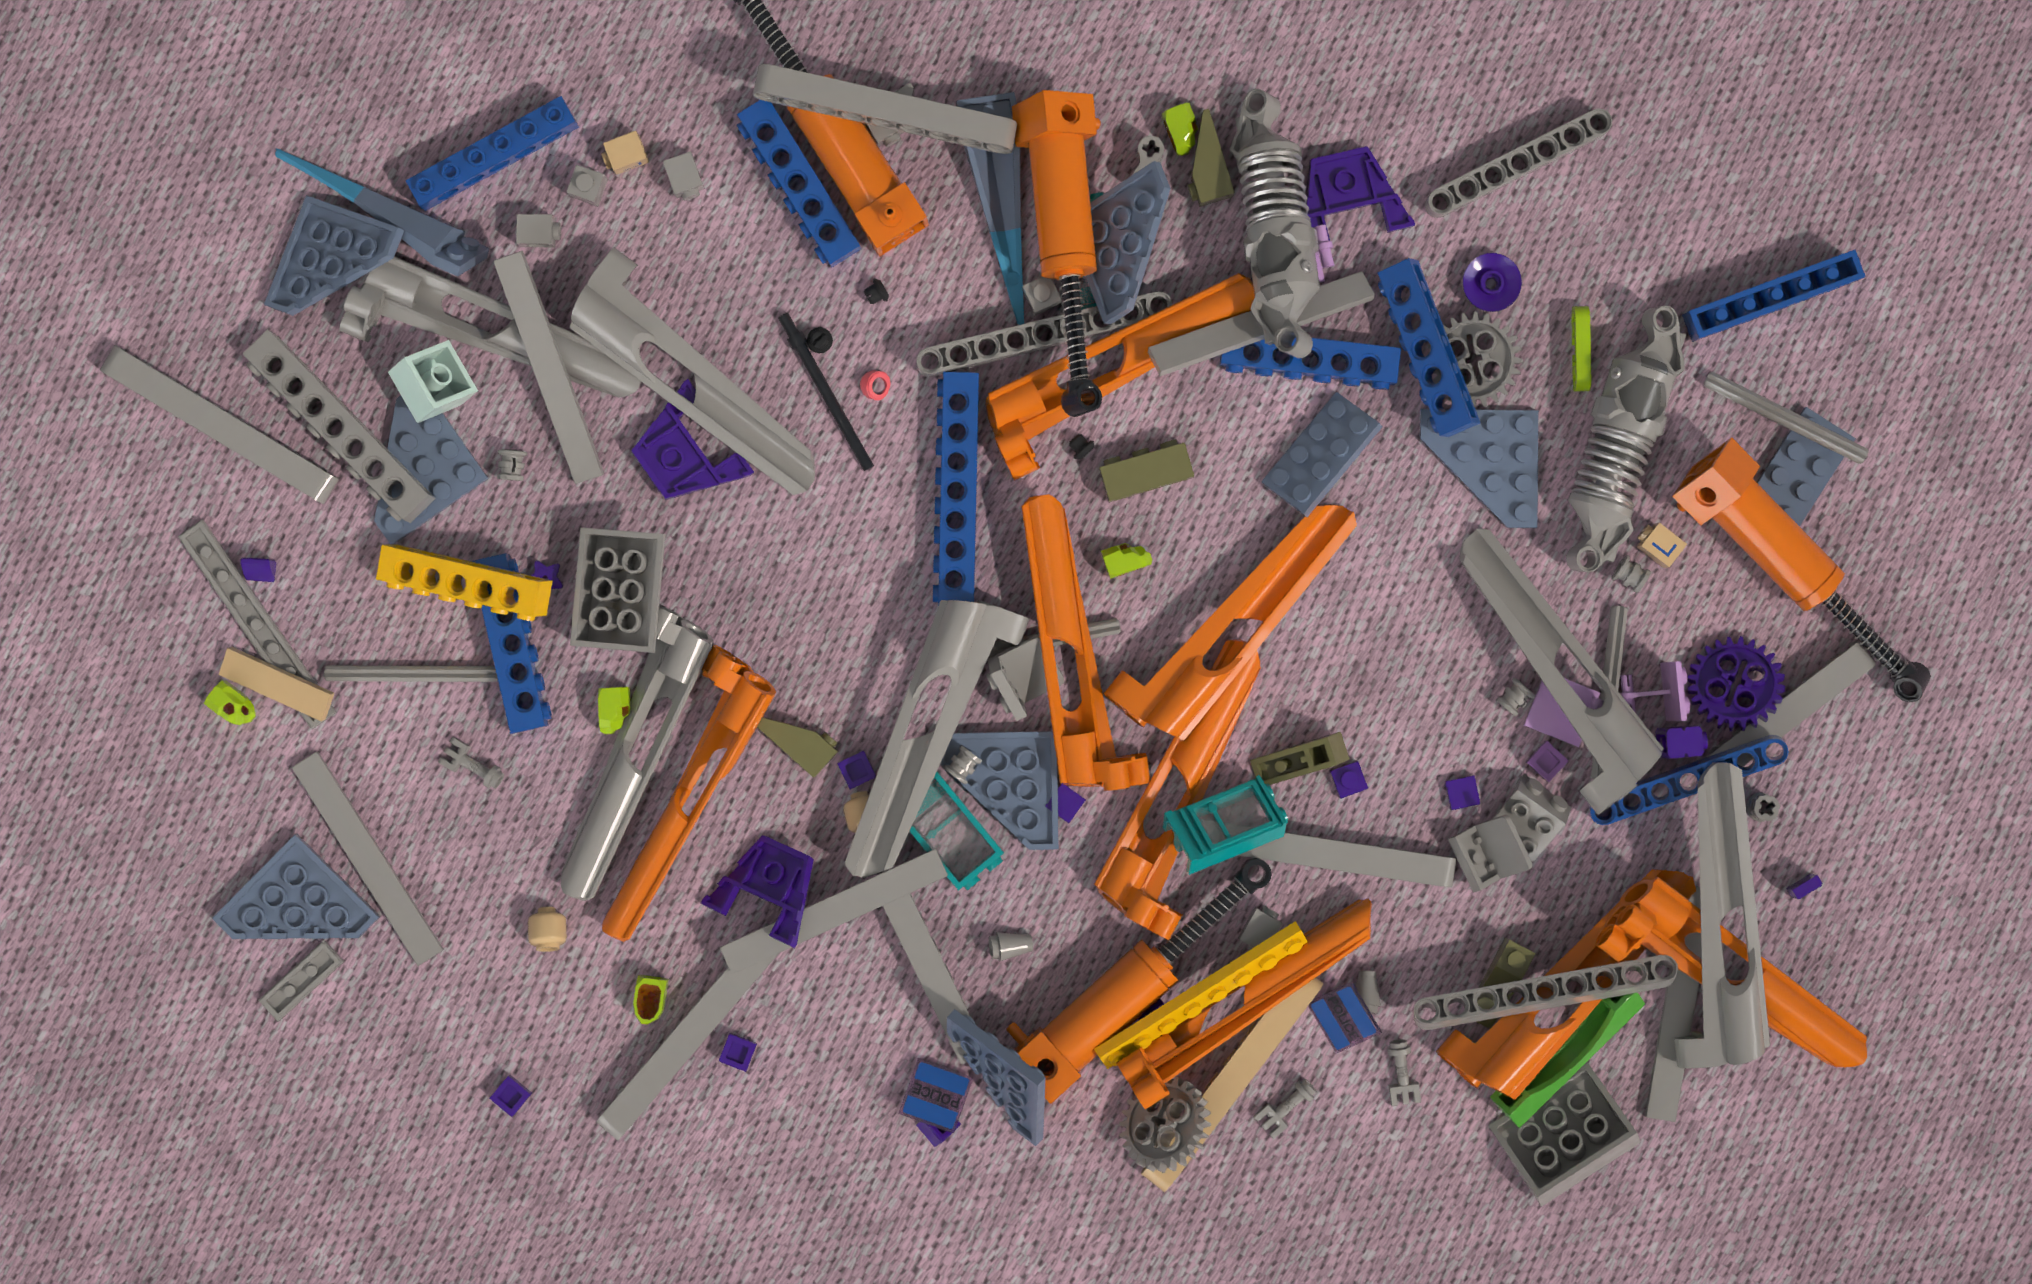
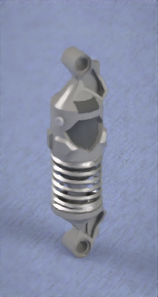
M1253 89L1245 96L1240 117L1235 118L1237 133L1230 147L1231 153L1237 159L1238 172L1243 175L1240 179V183L1244 185L1241 193L1246 196L1243 199V204L1247 206L1244 214L1248 216L1245 222L1247 225V237L1243 241L1245 260L1250 262L1255 295L1250 309L1256 320L1263 327L1265 344H1275L1284 353L1296 358H1304L1311 352L1313 341L1311 336L1297 324V319L1308 302L1320 289L1315 255L1319 249L1317 230L1311 226L1310 217L1307 215L1309 207L1306 205L1308 197L1304 194L1306 186L1303 184L1305 176L1301 173L1303 170L1301 148L1298 144L1275 133L1271 129V124L1281 111L1279 100L1261 89ZM1286 172L1293 173L1288 177H1284L1283 175ZM1247 178H1260L1251 182H1246ZM1286 183H1294L1290 187H1285ZM1249 188L1260 189L1251 193L1247 192ZM1251 198L1255 199L1252 203L1248 202ZM1296 338V342H1295V344L1292 346V342H1293V340Z
M1670 306L1652 307L1644 312L1642 325L1646 330L1648 342L1640 348L1612 360L1602 395L1595 399L1590 414L1594 418L1591 431L1595 436L1594 438L1587 439L1591 445H1594V449L1587 448L1584 450L1587 455L1594 457L1595 460L1583 459L1581 463L1587 467L1599 470V473L1585 469L1578 470L1577 472L1580 476L1596 482L1594 484L1583 480L1574 481L1575 485L1580 488L1571 490L1572 493H1570L1568 498L1586 534L1585 539L1569 549L1566 554L1567 565L1573 571L1593 572L1605 561L1614 562L1618 547L1634 531L1631 517L1635 504L1630 498L1638 496L1634 488L1642 484L1637 477L1645 474L1641 467L1649 464L1644 456L1652 453L1650 448L1654 446L1653 443L1656 442L1657 437L1663 435L1667 422V417L1664 414L1675 379L1685 370L1684 356L1681 349L1686 334L1680 333L1677 313ZM1658 313H1661L1664 319L1661 327L1656 322ZM1622 477H1625L1631 480L1632 482H1625L1621 480ZM1620 487L1630 493L1618 492V489ZM1585 551L1588 561L1586 565L1582 566L1580 555Z

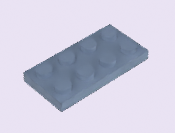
M1336 392L1261 482L1305 517H1308L1380 431L1382 426L1370 415Z
M1804 407L1800 413L1801 416L1853 442L1856 439L1808 407ZM1789 430L1757 483L1800 526L1844 456Z

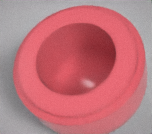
M878 370L869 371L861 378L860 389L867 398L882 400L890 389V378L885 372ZM879 377L884 381L885 389L883 392L875 394L872 384Z

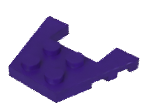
M1368 146L1313 158L1309 161L1306 195L1308 198L1306 205L1309 207L1307 215L1310 217L1313 228L1326 225L1324 216L1375 204L1381 205L1387 233L1414 227L1415 222L1411 215L1409 216L1398 194H1395L1386 180L1387 176ZM1326 226V231H1327V235H1328V240L1330 241L1329 234H1328V230H1327V226Z
M687 379L677 392L691 403H694L696 389ZM670 402L667 403L657 419L631 450V453L664 500L743 479L754 474L747 461L738 453H734L713 467L679 420L685 414Z
M762 835L737 862L739 865L728 877L724 876L717 883L719 887L710 896L706 895L700 904L726 916L739 890L742 889L783 909L769 936L795 949L814 859L809 855Z

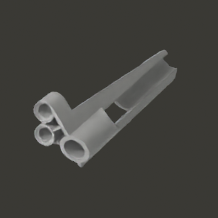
M614 247L592 273L587 285L579 294L572 311L570 329L791 494L796 495L806 492L815 481V463L811 450L624 288L627 284L626 279L638 265ZM643 342H653L694 373L696 383L694 403H691L646 368L640 356V346Z
M394 257L372 270L361 288L353 286L344 304V311L346 312L342 318L339 331L364 342L370 341L372 337L370 332L373 326H377L382 315L532 366L509 305ZM452 294L512 321L501 331L492 334L447 315L442 308V300L445 296ZM550 323L570 381L618 398L631 395L638 390L641 384L639 379L580 335Z
M1476 529L1462 543L1460 562L1485 599L1495 610L1602 769L1603 773L1580 790L1582 796L1599 815L1638 786L1636 783L1658 761L1664 748L1492 532L1487 529ZM1562 643L1565 644L1604 693L1605 702L1601 708H1588L1554 666L1556 654Z
M958 600L940 601L844 863L853 876L866 878L893 868L996 639L998 638L1018 646L1024 636L1029 618L980 600L977 603ZM948 675L951 678V687L935 731L924 736L904 740L923 688L934 678Z
M660 604L655 653H649L630 702V714L623 721L622 728H620L594 798L580 825L561 872V888L563 893L582 901L594 898L712 648L713 639L706 631ZM662 697L669 698L672 701L670 710L642 769L639 770L631 762L629 753L653 702Z
M1712 763L1703 772L1698 781L1704 1032L1693 1031L1691 1035L1674 1038L1677 1066L1679 1068L1718 1067L1728 1063L1732 1065L1744 1064L1761 1057L1765 1053V1048L1770 1046L1742 769L1731 763ZM1742 906L1749 971L1746 979L1740 985L1735 986L1730 984L1725 976L1720 922L1729 911Z

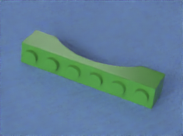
M1638 993L1602 999L1516 1100L1498 1091H1495L1490 1098L1520 1128L1645 1005L1644 1001Z

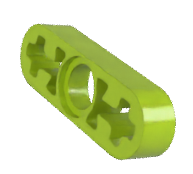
M1573 306L1571 311L1572 345H1575V355H1572L1574 392L1590 391L1589 306Z

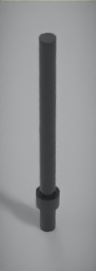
M788 312L779 316L778 319L789 337L787 341L792 350L797 351L863 471L874 467L806 345L808 341L803 332L798 331Z

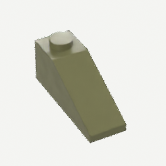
M1209 108L1202 112L1191 175L1192 183L1188 184L1191 200H1197L1199 207L1231 198L1235 193Z
M762 717L757 726L813 778L839 752L835 748L838 742L827 732L820 735L817 731Z
M1340 731L1252 759L1250 762L1255 777L1260 775L1265 784L1272 785L1333 767L1350 759Z
M1504 938L1478 988L1522 980L1536 953L1508 938ZM1514 992L1510 993L1507 996L1508 1001L1510 1000ZM1483 997L1477 1002L1478 1006L1482 1009H1490L1494 1006V1002L1488 997ZM1497 1018L1477 1021V1023L1490 1029Z

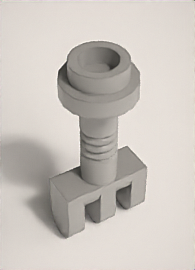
M452 736L449 742L459 747L456 752L446 747L444 753L453 759L450 762L448 759L440 757L438 763L453 772H457L461 765L482 777L485 787L496 789L504 778L501 768L495 765L490 769L469 757L467 753L471 746Z
M1405 1039L1390 1041V1047L1387 1050L1389 1056H1394L1398 1083L1388 1085L1391 1107L1398 1106L1397 1094L1402 1095L1403 1105H1408V1093L1413 1092L1414 1103H1421L1418 1081L1409 1082L1406 1055L1411 1053V1046L1407 1044Z
M1304 1079L1302 1082L1300 1080L1294 1085L1297 1090L1276 1109L1267 1103L1253 1116L1257 1122L1265 1115L1269 1117L1261 1125L1264 1130H1267L1274 1123L1277 1127L1269 1133L1273 1139L1288 1127V1123L1283 1118L1304 1099L1309 1102L1314 1099L1313 1095L1317 1091L1307 1079Z

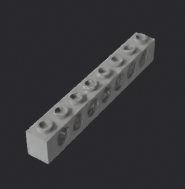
M267 329L243 353L249 360L246 366L256 376L259 377L262 374L269 381L266 386L278 398L281 395L285 397L289 402L286 407L297 418L302 415L309 422L306 428L318 439L322 436L329 443L326 448L337 459L343 457L349 465L346 469L357 480L362 477L369 484L366 488L367 491L378 501L382 498L389 505L386 510L398 522L403 519L411 523L436 499L275 333ZM277 360H281V370L273 373L272 365ZM301 380L302 389L298 393L293 394L292 385L296 381ZM317 401H321V411L318 414L313 415V404ZM341 421V432L333 435L331 431L332 426L336 422ZM361 442L363 446L361 453L353 456L351 452L353 445ZM381 462L383 466L381 474L373 477L371 473L372 467L376 463ZM401 483L403 486L402 494L393 498V486Z

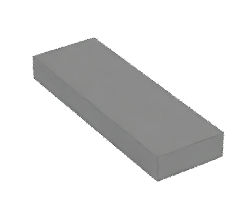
M323 940L258 1001L279 1022L345 961L326 940Z

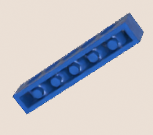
M560 96L405 181L419 207L427 211L579 128V125L566 101Z
M759 100L738 113L737 116L741 122L736 126L745 140L751 137L756 145L752 149L754 155L761 165L766 162L772 172L767 175L776 190L780 187L784 190L787 197L783 201L790 213L794 214L797 212L803 222L798 225L807 240L813 237L818 247L814 251L822 264L828 262L831 267H834L860 251V244L772 103ZM765 127L774 130L773 137L768 141L758 138L759 131ZM780 152H785L789 155L788 163L783 166H778L774 163L775 155ZM801 177L805 180V185L801 190L794 191L789 188V183L793 178ZM810 202H817L821 206L819 213L814 216L807 215L804 211L805 206ZM828 226L833 227L836 230L835 237L829 241L823 240L820 237L821 230Z
M1855 249L1692 309L1682 314L1690 339L1694 342L1857 282L1866 276Z
M1408 258L1377 272L1380 281H1378L1380 292L1385 298L1387 297L1391 307L1388 309L1389 316L1392 322L1398 325L1401 333L1399 335V342L1403 350L1408 352L1411 359L1409 363L1410 371L1414 378H1418L1422 388L1419 391L1423 403L1430 409L1432 415L1430 423L1433 430L1439 433V436L1450 437L1480 424L1479 417L1419 261ZM1408 287L1410 297L1406 302H1403L1401 293L1404 288ZM1418 314L1421 322L1417 329H1413L1411 321ZM1428 341L1431 345V351L1425 357L1422 353V346ZM1436 369H1439L1441 371V380L1435 384L1432 380V374ZM1446 396H1449L1452 400V406L1448 411H1445L1442 405Z
M1296 338L1293 340L1292 346L1295 344ZM1312 338L1313 347L1310 353L1316 356L1317 365L1309 368L1303 364L1302 358H1296L1287 354L1288 361L1285 364L1276 363L1273 360L1272 354L1278 348L1275 344H1265L1263 339L1221 354L1219 366H1225V371L1230 373H1243V369L1255 370V375L1272 377L1273 372L1284 373V378L1291 380H1301L1302 375L1313 376V381L1318 383H1331V379L1343 380L1342 385L1359 387L1360 382L1372 383L1371 388L1389 390V386H1394L1398 381L1401 348ZM1247 346H1254L1259 352L1258 359L1255 361L1247 360L1243 355V349ZM1332 357H1343L1346 361L1345 370H1335L1331 365ZM1370 359L1374 362L1375 372L1373 374H1366L1361 370L1360 364L1362 360Z
M507 553L471 561L519 573L516 559H511L510 554ZM490 583L487 586V591L489 595H491L492 593V587ZM515 589L513 596L515 601L517 602L518 592ZM482 605L483 617L510 734L549 726L548 719H552L551 709L548 702H543L541 691L545 690V683L542 673L537 674L534 663L539 661L538 652L535 644L530 645L528 633H532L531 622L518 619L517 613L513 612L512 620L504 623L500 619L499 614L490 611L491 607ZM516 635L520 640V646L516 651L512 652L507 648L506 640L509 636ZM519 663L523 664L527 670L526 676L522 680H517L513 676V668ZM524 692L530 693L533 697V704L528 709H524L519 703V698Z

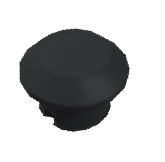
M874 278V284L864 289L865 296L871 295L868 298L870 304H875L882 299L887 302L888 292L881 280Z
M814 328L807 336V345L815 353H825L831 348L833 338L830 331L826 328Z
M1082 434L1076 435L1069 442V446L1076 453L1074 459L1085 457L1094 448V441L1088 442Z

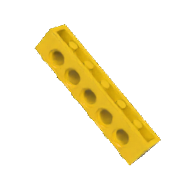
M399 544L381 545L376 580L387 582L386 587L403 590L405 586L413 588L412 593L417 595L430 596V593L439 594L438 599L442 601L456 602V599L464 600V605L468 607L482 608V605L491 607L490 611L493 613L507 615L510 611L517 613L518 619L535 621V617L547 616L553 582L548 579ZM410 565H412V567H413V575H412V576L410 575V572H409ZM436 571L439 573V582H438V583H437V581H436V579H435V573H436ZM462 577H464L466 582L464 589L461 585ZM489 583L492 587L491 595H489L487 591V586ZM515 589L518 592L517 602L515 601L513 596Z

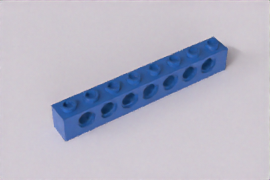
M943 372V379H938L937 397H943V409L937 408V426H942V438H936V455L942 456L941 467H936L935 485H941V497H935V514H940V526H934V544H940L939 555H934L933 573H939V585H933V602L938 603V606L941 600L974 602L979 373ZM956 395H960L966 400V406L960 411H955L949 406L950 399ZM953 425H961L965 428L966 433L962 439L953 440L950 438L949 429ZM953 454L962 455L965 459L964 466L958 470L950 468L948 465L950 456ZM953 483H959L964 487V494L959 499H952L947 494L948 487ZM954 512L960 513L964 518L963 525L957 529L950 528L947 525V517ZM958 542L963 546V553L960 557L951 558L946 554V547L949 543ZM951 571H957L962 575V583L956 588L949 587L945 582L946 575Z

